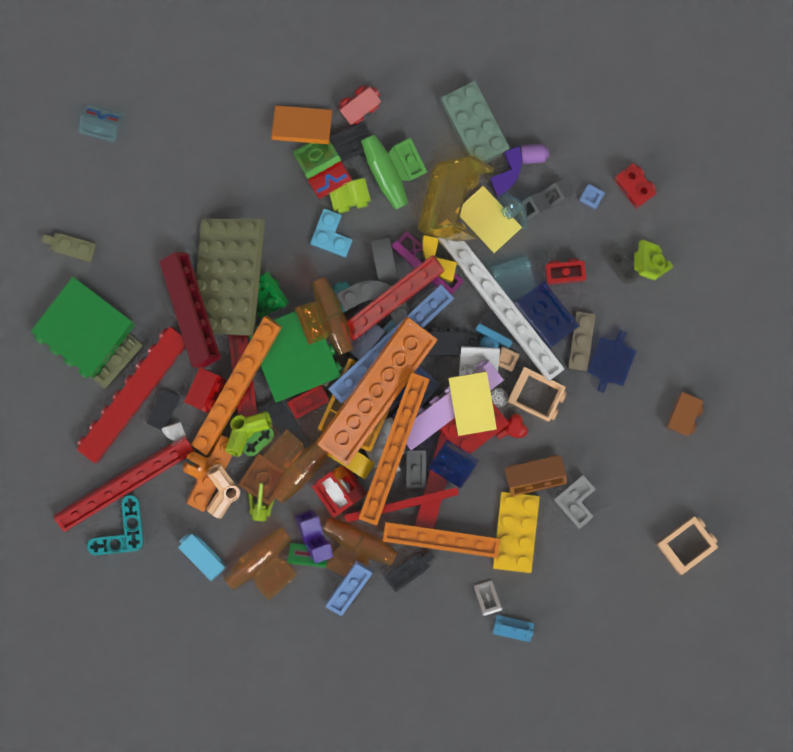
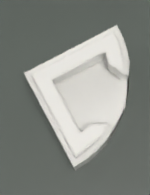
M181 422L162 428L163 433L173 441L185 435Z

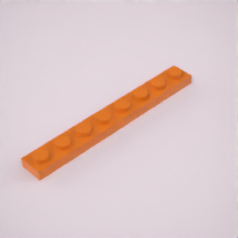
M265 316L191 444L206 456L212 451L282 329L281 325L268 316Z
M411 372L360 513V520L374 525L378 524L429 383V378Z

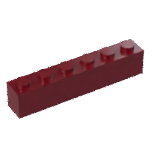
M174 252L159 261L191 365L192 367H207L221 359L189 255L185 252Z

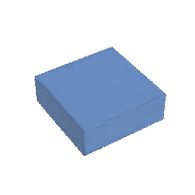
M588 183L579 201L596 210L605 192Z

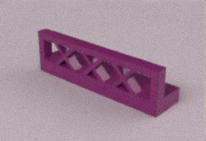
M406 231L391 248L415 269L423 263L416 258V252H423L422 244ZM406 237L413 242V250H407L401 245ZM455 273L454 278L458 282L452 289L445 283V280H441L439 277L430 283L436 288L442 285L452 295L464 280Z

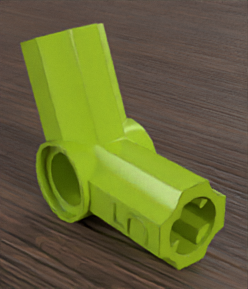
M266 411L248 417L242 415L235 416L230 424L232 432L225 451L228 454L240 457L247 439L253 433L272 427L270 414Z

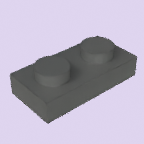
M406 449V488H426V449Z

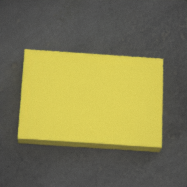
M484 186L455 211L493 253L497 252L522 228Z
M487 371L448 378L458 436L497 429Z

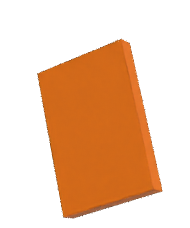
M275 106L272 140L329 144L332 110Z

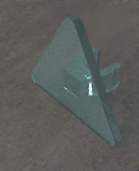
M508 193L504 194L510 206L501 209L503 216L511 219L516 215L522 228L527 230L525 204Z

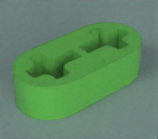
M273 429L264 430L270 431V438H264L262 441L258 440L262 436L261 431L255 432L247 439L243 449L244 453L248 456L257 455L273 440ZM257 441L258 444L254 447L256 451L254 453L252 451L247 452V444H253Z

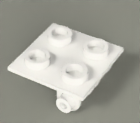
M461 346L459 376L467 372L473 373L476 370L475 366L483 360L485 362L490 361L498 372L500 348Z

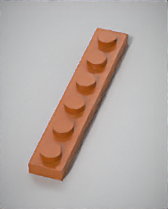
M385 522L383 542L498 558L500 539L388 522Z

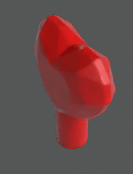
M514 414L507 420L509 424L496 434L498 439L507 435L514 438H523L527 435L528 429L523 424L521 415Z

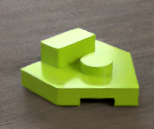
M643 239L639 242V250L634 253V270L639 271V275L656 280L672 269L673 265L664 258L659 245Z

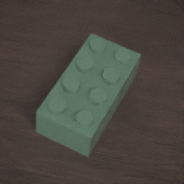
M476 81L441 97L440 102L474 169L504 155L510 149Z

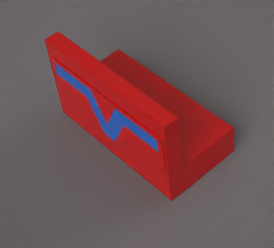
M341 161L308 179L309 185L319 200L352 181Z

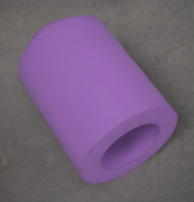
M544 143L521 145L522 164L545 162V158H549L548 147H544Z

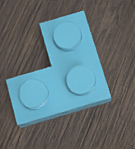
M323 209L310 245L346 258L353 240L335 233L342 215Z

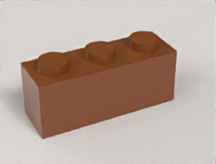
M551 455L546 459L530 460L524 464H513L505 468L511 497L567 484V475L561 455Z

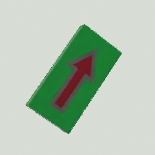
M290 543L288 563L326 568L327 560L315 564L305 545Z

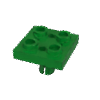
M268 271L261 274L259 278L256 314L259 318L277 311L289 303L279 288V281L272 278Z

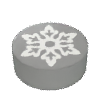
M500 388L494 389L491 392L492 401L497 408L505 406L508 401V394Z

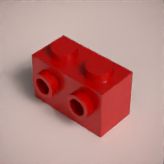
M633 163L615 176L613 180L635 209H638L657 193L652 181H647L643 176L645 174L643 169Z
M579 258L568 259V262L560 263V260L549 261V264L545 265L546 286L585 282V261H579Z
M199 368L184 403L209 414L227 380L203 368Z

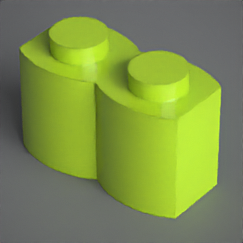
M365 178L351 181L330 193L334 212L338 211L339 214L349 212V208L357 206V209L365 208L371 202Z

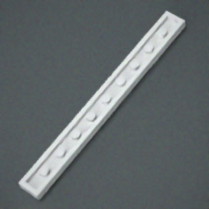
M446 219L432 230L433 235L439 238L438 241L454 262H457L461 271L548 382L564 371V367L451 223Z

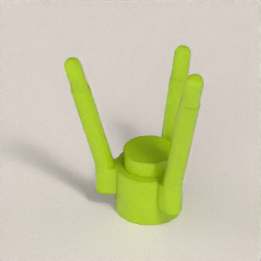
M263 483L259 484L258 502L255 506L253 495L249 494V514H252L251 520L266 521L267 516L271 514L274 501L267 509L266 505H262Z

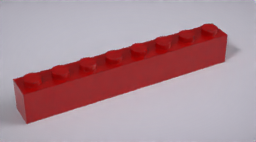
M171 327L168 330L165 328L161 332L159 342L156 345L152 344L147 351L149 355L146 359H141L136 365L137 371L126 378L124 388L116 391L112 397L114 401L111 405H106L100 413L102 415L98 421L95 420L90 425L89 434L87 436L83 435L78 441L77 445L79 447L76 450L94 464H98L186 348L183 336Z

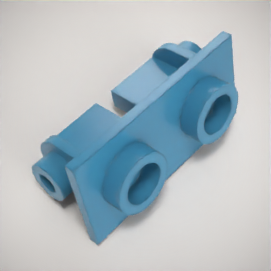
M497 615L493 634L530 642L534 632V623Z

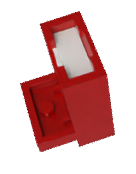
M343 465L325 475L312 486L333 518L367 495L351 470Z

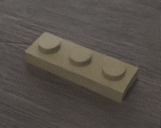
M576 312L568 369L588 370L596 314Z

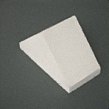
M492 580L474 586L483 616L502 610Z

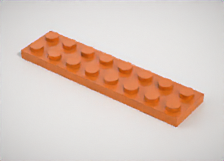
M406 317L316 441V444L348 466L406 385L411 372L414 373L437 339Z

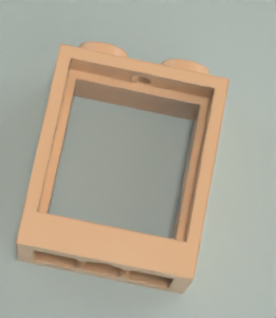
M524 367L507 403L549 422L550 419H555L559 411L556 407L566 397L567 392L564 391L566 387L552 380L548 382L544 376ZM528 376L558 390L546 415L517 402Z
M690 517L656 543L679 575H683L718 548L716 545L717 539L712 533L708 534L704 529L706 525L700 517ZM694 524L709 544V547L683 565L667 543Z

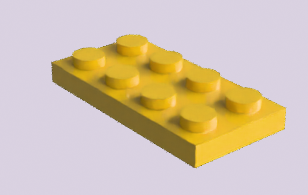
M501 492L496 538L500 539L498 558H494L493 569L532 572L540 496L521 494L511 497L510 493Z

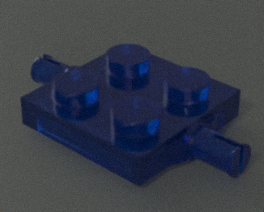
M619 330L616 340H608L603 337L599 339L587 373L601 380L596 390L600 393L605 392L608 383L624 386L637 351L623 343L627 334L625 331Z

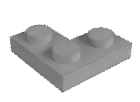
M584 475L579 477L554 499L578 529L594 517L582 503L586 497L596 490Z

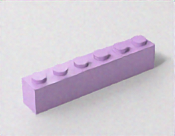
M483 360L475 366L476 370L471 373L487 371L490 390L504 381L490 361L485 362ZM450 386L444 390L445 394L440 398L437 395L431 399L428 407L425 409L423 407L419 408L406 444L410 450L414 449L455 418Z

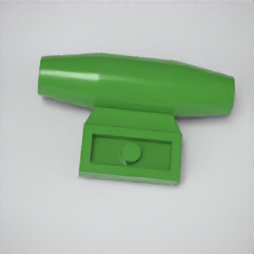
M375 134L362 140L368 165L390 204L395 210L408 204L402 181H411L427 173L411 138L393 146L389 152L386 151Z

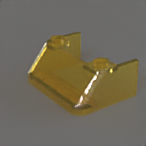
M473 155L437 163L432 170L418 223V230L426 235L455 242L476 239V234L467 230L464 224L458 223L467 190L473 189L478 185L480 174L493 172L494 168Z

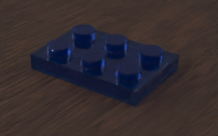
M544 281L514 303L549 349L579 327V324Z

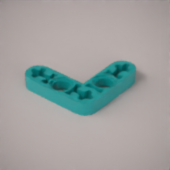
M129 495L122 500L125 535L91 539L87 544L90 554L104 555L132 552L143 547L141 509L137 497ZM131 498L133 502H136V505L133 506V512L137 511V515L126 516V512L130 513V507L126 506V503ZM130 518H136L138 521V526L135 529L128 527L127 522ZM139 530V534H135V538L140 541V544H137L136 548H134L133 545H130V541L133 540V534L128 535V531L135 532ZM107 539V552H105V548H99L98 552L91 548L95 541L98 544H105L104 540ZM113 539H118L121 543L118 550H113L110 546Z

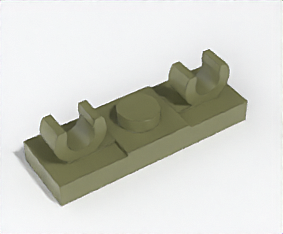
M129 334L94 380L106 389L142 349L143 345Z

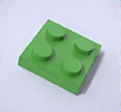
M330 140L329 144L307 143L292 151L307 179L341 161Z

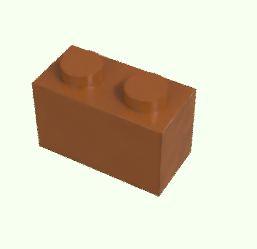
M680 392L665 428L685 437H688L689 434L693 435L697 426L695 420L697 416L700 417L705 407L702 406L704 401L687 393Z

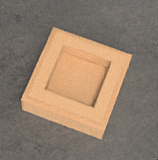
M502 347L499 353L498 366L512 372L520 354Z

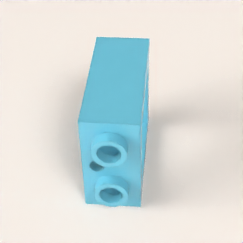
M196 533L186 534L179 541L181 545L178 548L210 581L214 580L227 567Z

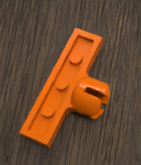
M220 435L208 457H204L196 452H191L187 456V459L194 462L195 465L184 462L183 471L195 477L196 483L186 504L202 512L205 511L216 489V486L206 473L214 464L220 463L224 470L226 469L232 457L231 454L225 451L229 438Z

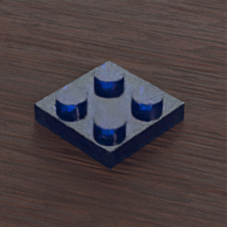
M446 439L428 469L461 489L479 460Z

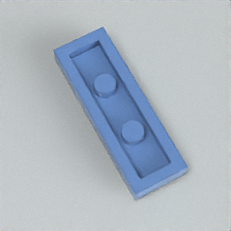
M356 560L326 602L325 607L342 616L373 574V569Z

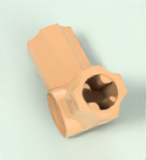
M219 463L210 467L206 473L219 490L206 510L214 517L221 519L230 504L239 498L240 490ZM229 488H233L231 492L226 493Z

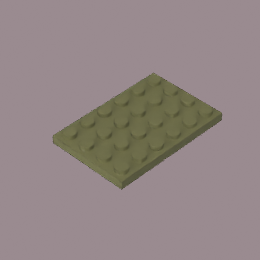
M201 219L196 280L213 334L254 335L265 220Z

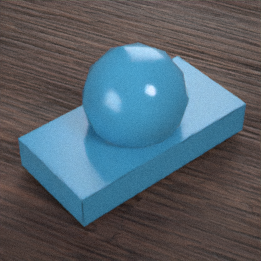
M478 324L475 330L484 336L480 341V347L498 348L500 344L509 349L512 344V340L482 324Z

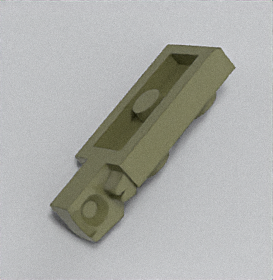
M55 233L54 237L43 234L41 241L51 245L50 250H53L55 253L92 263L97 246L95 243L60 233Z

